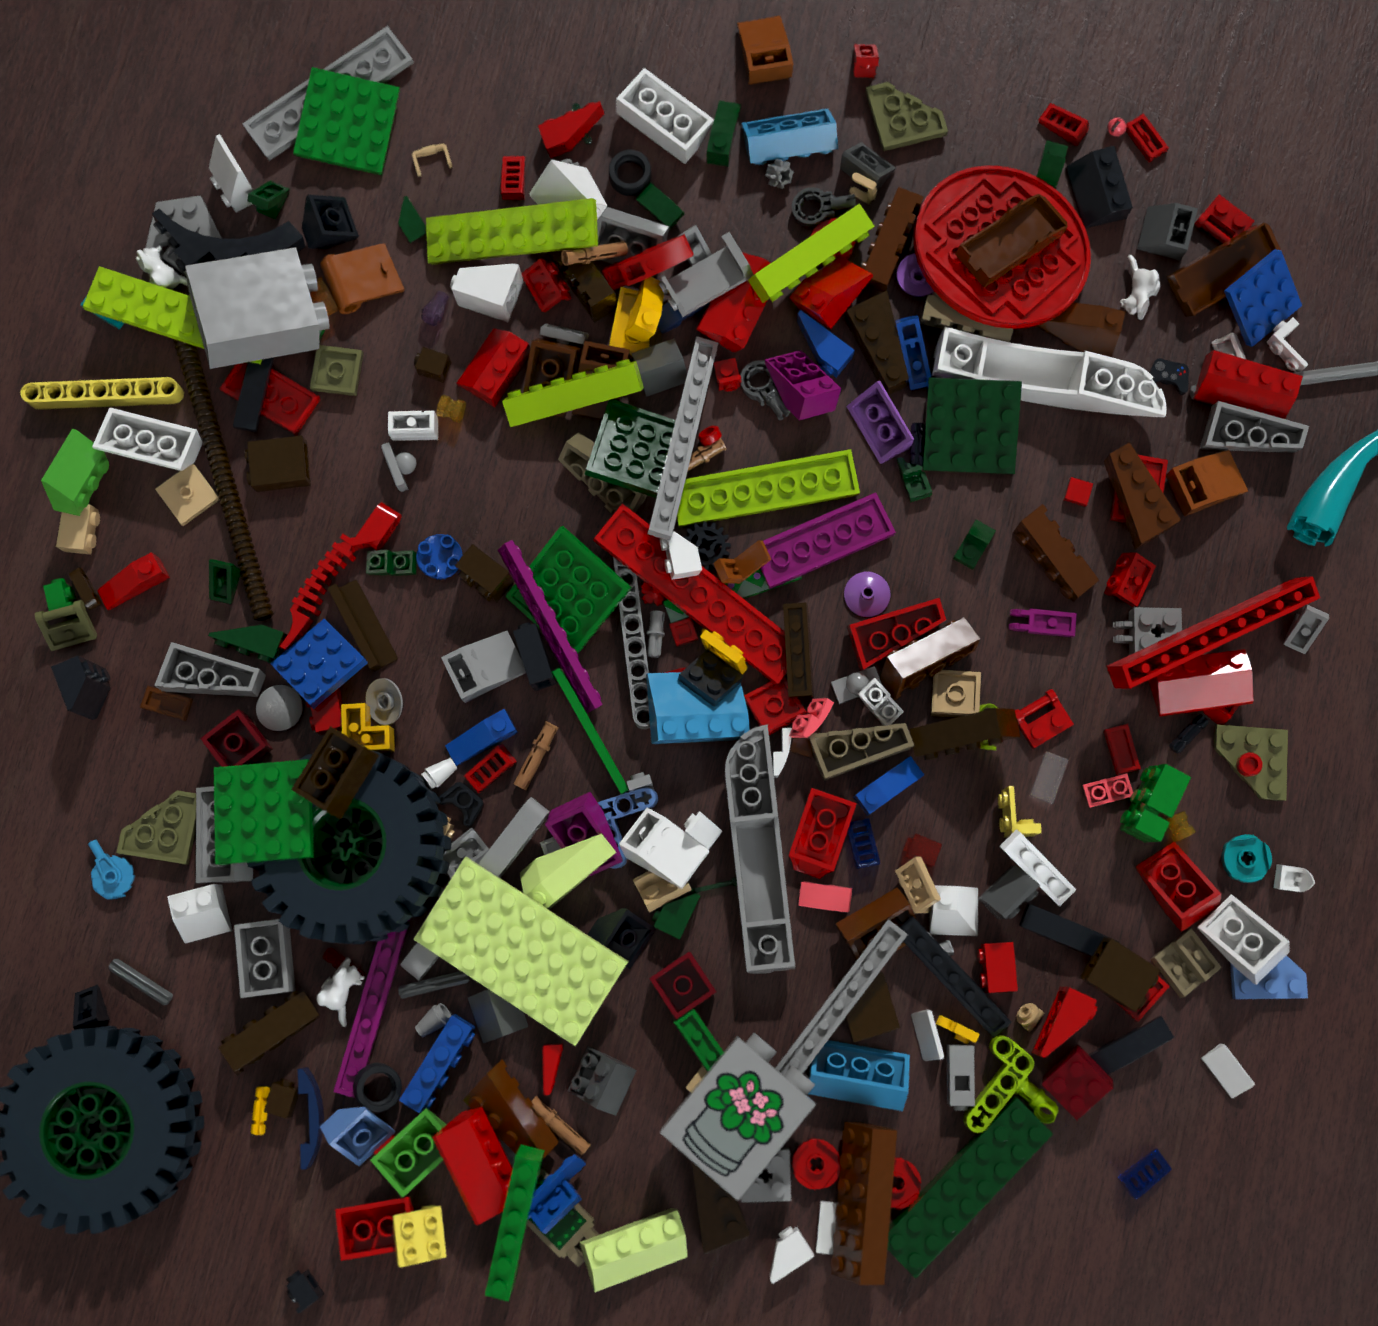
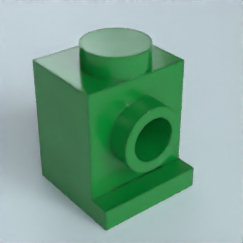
M64 578L54 579L51 581V584L43 586L49 611L73 605L75 593L73 588L66 584Z

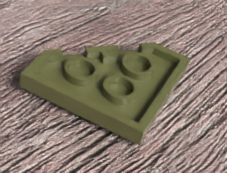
M888 82L866 87V96L883 151L947 136L948 129L943 113L935 107L933 109L923 104L922 100L909 93H902Z
M1215 725L1214 750L1231 765V769L1242 781H1245L1253 789V793L1262 800L1286 801L1288 730ZM1248 752L1257 754L1263 763L1260 773L1252 777L1241 775L1236 767L1239 756Z
M177 790L168 799L159 805L157 804L141 815V818L121 830L116 853L189 865L196 831V793Z

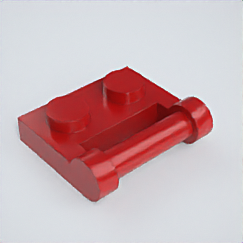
M1219 194L1194 223V226L1198 229L1201 227L1223 244L1232 238L1207 220L1208 218L1233 237L1249 229L1255 221Z
M1053 689L1046 691L1043 697L1021 710H1015L1018 727L1032 749L1074 725ZM1049 703L1051 704L1053 710L1029 724L1026 723L1025 718Z

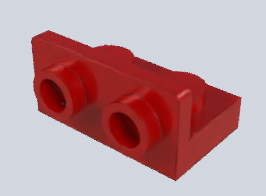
M540 258L521 274L540 310L547 312L561 300L569 301L572 297L568 292L570 289L567 283L561 280L558 275L559 269L555 263Z
M1136 552L1122 553L1117 559L1112 576L1107 581L1104 593L1108 596H1116L1132 607H1138L1156 565Z

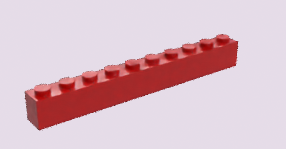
M1313 576L1293 578L1107 665L1106 667L1114 688L1131 689L1320 599Z

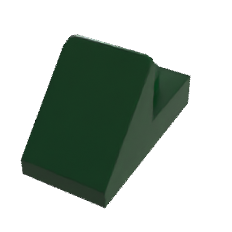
M1046 141L1036 177L1042 179L1055 189L1066 160L1065 156L1068 146L1051 141Z
M269 181L248 193L247 202L254 204L257 212L276 219L290 193V189Z
M976 519L953 559L973 570L996 530Z

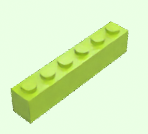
M859 203L754 274L748 281L762 303L768 299L773 302L783 295V289L788 287L791 290L800 284L799 278L804 275L809 278L819 271L817 269L818 265L822 263L825 267L835 260L834 254L840 252L842 255L853 247L851 245L853 241L857 240L860 243L869 237L868 231L875 226Z
M629 359L616 362V367L608 369V366L604 365L595 368V373L586 375V372L583 371L573 374V379L564 381L562 377L550 381L551 385L543 387L541 383L529 387L530 391L521 393L520 390L507 393L508 397L502 400L510 427L642 391L644 386L637 362H630Z

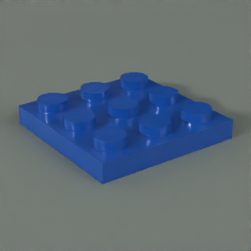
M1274 249L1224 290L1245 344L1251 347L1302 306L1283 253L1277 249Z
M323 619L270 664L315 709L368 662L338 631Z

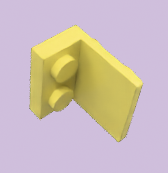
M1008 786L1001 790V794H998L999 809L1002 808L1003 818H1000L999 825L1000 832H1004V838H1008L1016 829L1025 837H1033L1040 834L1041 823L1034 824L1033 819H1024L1016 822L1014 786Z
M421 1206L422 1210L397 1214L392 1217L398 1267L446 1257L441 1206Z

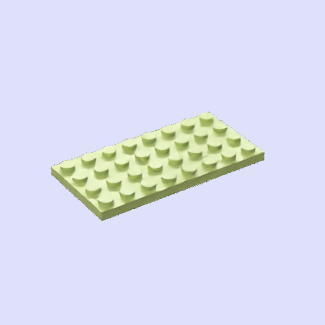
M468 857L463 859L413 939L574 1046L581 1039L628 963L621 956Z

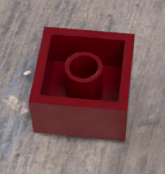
M239 709L200 738L221 767L255 764L273 750L248 715Z
M690 951L649 978L675 1019H678L717 992Z
M1077 1044L1043 1075L1042 1085L1078 1120L1113 1089V1079Z

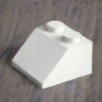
M211 884L167 896L172 920L184 943L232 931L222 885Z

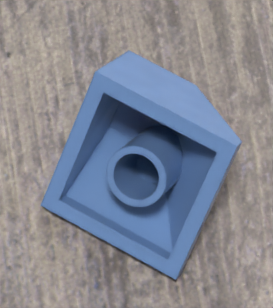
M365 1107L338 1109L320 1126L329 1145L358 1166L366 1161L375 1150L395 1133L393 1128Z

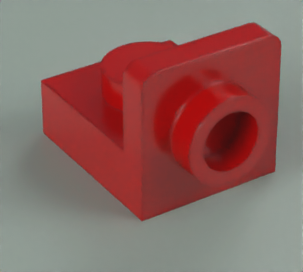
M735 358L713 363L719 391L725 390L730 392L741 386V375H739Z

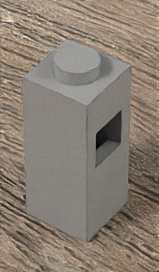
M946 1044L947 1104L953 1106V1110L966 1111L968 1106H975L974 1046Z

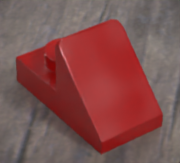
M854 44V77L874 78L876 76V66L879 63L876 45Z

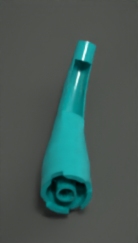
M1378 430L1354 443L1340 454L1311 484L1296 506L1287 525V530L1295 532L1294 538L1312 546H1315L1316 542H1325V547L1333 543L1367 463L1378 454Z

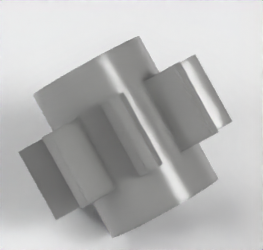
M775 159V163L768 164L765 174L770 179L768 184L784 189V184L791 183L794 173L789 168L791 163Z

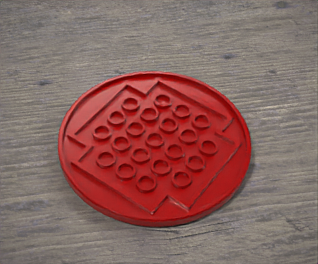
M988 165L958 171L946 177L930 191L915 221L914 250L918 265L926 281L934 292L951 308L979 323L1009 329L1028 328L1043 324L1067 310L1076 300L1087 281L1091 263V250L1082 220L1073 206L1060 192L1042 179L1027 172L1010 167ZM1037 194L1046 197L1067 221V229L1064 234L984 288L955 255L960 244L997 221L1006 213L1008 208L1011 209L1016 206L1021 199L1025 201Z

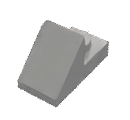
M697 225L680 234H685L694 254L687 259L690 266L712 255Z
M1306 605L1301 614L1294 616L1283 645L1306 654L1329 620V614Z

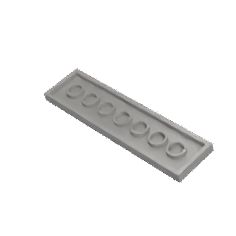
M387 26L323 70L384 84L414 62ZM309 79L243 123L246 131L269 161L296 142Z

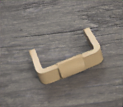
M445 144L430 145L412 153L418 177L422 175L417 158L436 154L440 151L445 152L448 166L452 168Z
M854 173L852 180L868 188V193L856 187H851L849 190L850 195L855 194V198L870 204L876 198L877 184L859 173Z

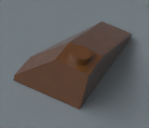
M1072 303L1062 314L1048 322L1037 325V327L1048 334L1052 333L1063 340L1064 344L1071 345L1081 352L1089 351L1112 357L1121 333L1125 311L1099 305Z

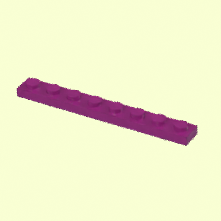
M513 540L504 543L497 551L588 714L603 705L600 694L589 681L588 672L582 668L576 650L571 648L565 630L559 626L554 610L548 606L541 587L537 586L531 568L526 566L520 548L514 544Z
M408 928L402 932H390L387 939L377 943L333 1091L335 1093L355 1098L353 1092L354 1079L358 1072L369 1063Z

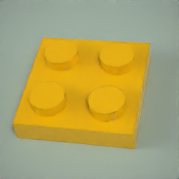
M705 629L700 636L705 649L710 650L741 674H744L748 668L745 663L746 659L742 656L743 652L735 645L729 647L725 644V639L717 632L713 631V633H710Z

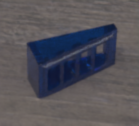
M870 819L850 822L848 836L856 870L880 865ZM866 826V831L853 833L854 828ZM868 835L869 840L861 842L855 841V838ZM870 845L871 849L858 852L857 847ZM872 854V859L860 860V856Z
M1156 1148L1117 1178L1130 1196L1137 1200L1168 1174L1172 1168ZM1154 1158H1156V1160L1162 1167L1160 1171L1152 1162ZM1147 1164L1155 1173L1152 1177L1145 1168ZM1140 1170L1147 1179L1145 1182L1138 1175ZM1132 1177H1134L1140 1185L1137 1188L1130 1180Z

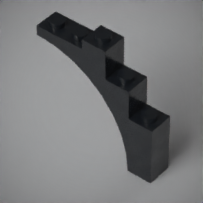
M157 209L152 213L155 223H153L154 227L161 235L165 233L169 238L167 241L174 249L173 252L177 259L174 262L182 272L186 271L185 266L295 247L297 252H300L306 247L303 236L290 221L274 230L257 236L240 239H221L188 230L171 220L161 209Z

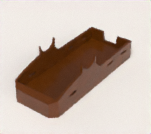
M1037 194L1025 201L1021 199L1016 206L1011 209L1008 208L1006 213L997 221L960 244L955 255L985 288L1060 238L1067 229V221L1046 197Z
M1264 222L1256 224L1166 276L1185 317L1194 316L1225 298L1224 290L1274 249L1281 250L1270 225Z

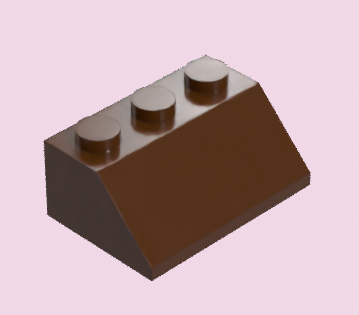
M897 887L839 921L836 925L857 961L888 919L900 927L912 915L915 918L916 916L910 903ZM902 942L897 950L903 948L906 944Z

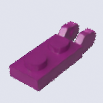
M1040 609L1010 610V615L1013 617H1028V624L1010 623L1009 630L1027 631V633L1075 637L1077 613Z

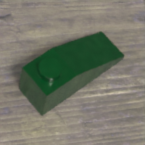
M719 100L707 147V163L729 167L741 104Z

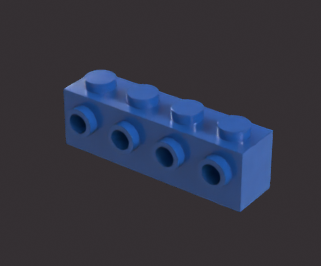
M457 1014L451 1015L399 1101L418 1113L423 1112L426 1108L429 1110L436 1100L434 1094L437 1089H442L449 1079V1076H447L448 1071L451 1067L455 1068L462 1058L461 1050L464 1046L468 1047L475 1037L473 1031L476 1026Z

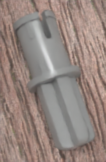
M662 611L650 612L649 631H647L649 636L647 655L652 658H659L661 655L662 637L665 636L663 632L665 613Z

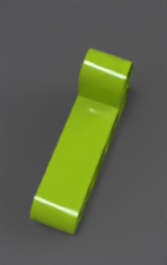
M998 1035L991 1039L989 1043L990 1052L1004 1064L975 1099V1106H970L963 1116L964 1125L975 1133H980L987 1129L1034 1067V1061L1030 1054L1006 1036ZM1004 1040L1007 1043V1050L1000 1054L996 1049V1045L999 1041ZM1020 1056H1024L1027 1061L1023 1069H1018L1015 1064L1016 1059ZM1009 1075L1012 1080L1011 1085L1004 1089L1000 1084L1001 1078ZM993 1094L997 1099L996 1104L988 1108L985 1104V1099ZM980 1106L982 1109L989 1112V1114L986 1115L982 1113V1111H980L978 1107ZM973 1115L979 1116L978 1119L981 1121L979 1125L973 1124L971 1120Z

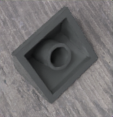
M862 142L845 150L840 164V169L851 178L854 173H859L877 184V191L896 169Z
M674 339L631 353L633 361L637 362L646 397L685 383L687 371L684 359Z
M489 989L468 997L483 1044L529 1027L523 1011Z

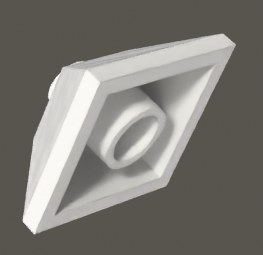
M935 885L941 900L931 906L929 933L932 935L978 936V888Z

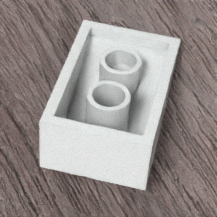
M219 134L215 137L209 169L213 174L210 179L217 190L222 189L224 194L221 195V198L227 208L232 206L237 213L251 205V203L247 202L248 193L252 192L253 189Z
M1232 894L1198 926V929L1228 961L1255 985L1290 952L1289 941Z

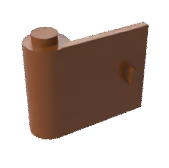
M385 243L338 255L329 254L320 263L341 314H350L357 311L361 307L362 302L404 292V287Z

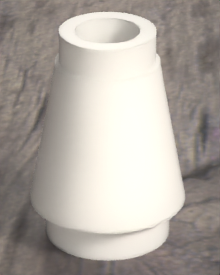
M449 757L447 760L425 768V772L421 776L432 790L435 787L438 788L457 770V767Z

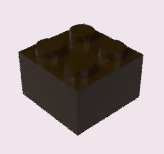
M474 544L468 548L455 564L459 571L457 575L461 578L460 580L470 588L474 585L475 589L479 592L478 594L488 602L492 599L497 603L514 583L509 571Z

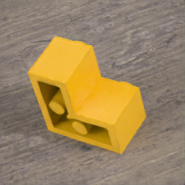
M365 703L341 704L343 734L372 751L378 753L395 752L394 728L389 725L371 726L370 707Z

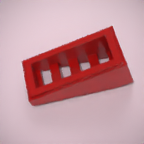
M1052 103L1048 105L1038 119V123L1075 146L1079 145L1089 130L1088 120ZM1053 113L1057 114L1052 121L1049 120ZM1063 118L1061 124H1057L1060 121V119Z
M503 156L502 200H525V156ZM508 163H520V166H508ZM508 171H520L519 173H508ZM508 178H519V180H507V179H508ZM507 185H519V188H507Z
M501 744L468 771L464 777L479 794L517 761L506 747ZM497 754L505 761V764L496 756ZM492 760L499 770L496 771L489 761ZM483 766H484V767L489 771V773L492 775L490 778H489L488 775L483 771V769H482ZM476 772L485 781L483 784L474 775Z
M564 1043L545 1044L543 1046V1093L545 1095H550L553 1091Z

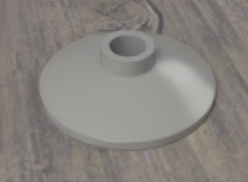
M386 678L376 679L369 685L366 692V704L370 707L371 717L382 725L396 722L403 709V699L397 685Z

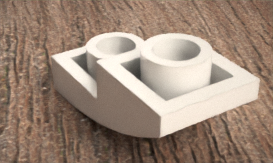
M873 678L857 694L883 726L891 725L904 712L876 678Z

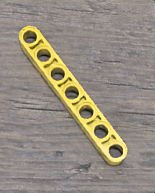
M169 377L27 383L20 392L22 399L35 409L176 404L184 397V391L181 386ZM175 387L171 394H167L168 389ZM152 388L148 395H144L147 389ZM129 389V392L122 396L123 391ZM103 390H106L105 395L99 397L100 393ZM84 391L83 395L77 398V394ZM61 392L60 396L54 399L56 393ZM35 393H38V396L35 399H32V396Z

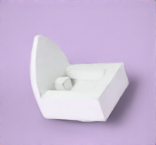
M1278 864L1276 866L1274 888L1305 892L1315 884L1312 874L1304 868Z

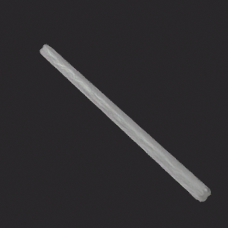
M1378 362L1294 372V374L1303 376L1301 385L1377 376ZM1197 385L1190 387L1191 399L1194 397Z

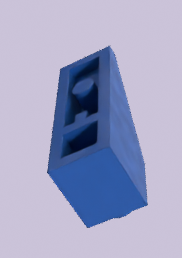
M800 310L797 316V323L820 369L828 376L833 375L837 378L852 360L855 350Z
M918 315L897 319L895 322L909 376L910 390L927 387L928 377H931Z
M503 709L484 719L445 745L455 765L458 766L512 737L518 731L507 711Z
M910 756L857 793L854 799L864 813L869 816L923 777L924 773Z

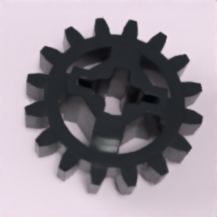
M704 521L703 527H699L697 523L694 524V531L688 528L687 534L689 537L683 536V538L692 542L696 537L697 543L695 546L698 547L699 557L707 560H700L701 566L708 571L709 567H713L716 571L713 563L719 558H729L730 553L726 550L731 548V543H725L729 539V535H722L723 527L716 530V523L713 522L711 527H707V523ZM705 533H710V534H713V535H715V536L711 537V536L706 535ZM703 543H706L707 546H710L709 551H706L705 548H702ZM719 546H721V551L719 555L716 557L715 550L718 549Z

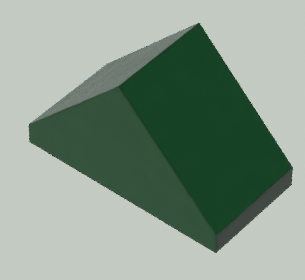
M214 559L209 560L210 600L232 604L241 576L239 568L231 563Z

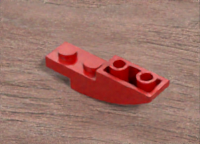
M685 234L645 249L640 254L607 266L602 272L610 287L615 290L625 285H633L687 260L694 254Z

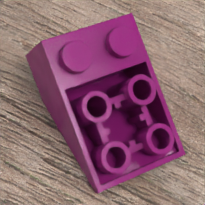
M800 350L765 359V365L785 407L798 420L835 411L841 387L804 352Z

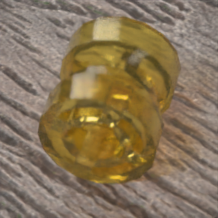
M442 395L437 407V416L441 418L449 417L452 421L460 423L465 413L466 401L459 399L455 401L450 396Z
M1185 811L1173 815L1172 818L1165 819L1170 822L1168 828L1172 832L1171 837L1174 842L1196 833L1194 827L1189 825L1187 821L1188 816Z

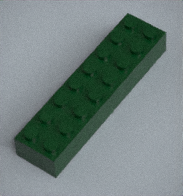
M1012 1096L987 1129L976 1133L919 1192L915 1202L904 1208L889 1224L887 1250L916 1279L1041 1148L1053 1133L1017 1097Z

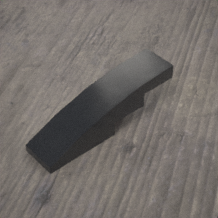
M1028 903L1019 924L1020 927L1091 957L1102 939L1107 937Z
M1158 1016L1120 1038L1113 1039L1088 1055L1109 1075L1175 1037L1163 1017Z

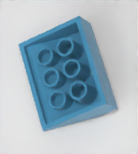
M681 672L646 674L651 744L739 740L744 733L750 730L748 710L741 683L713 707L678 681V676Z

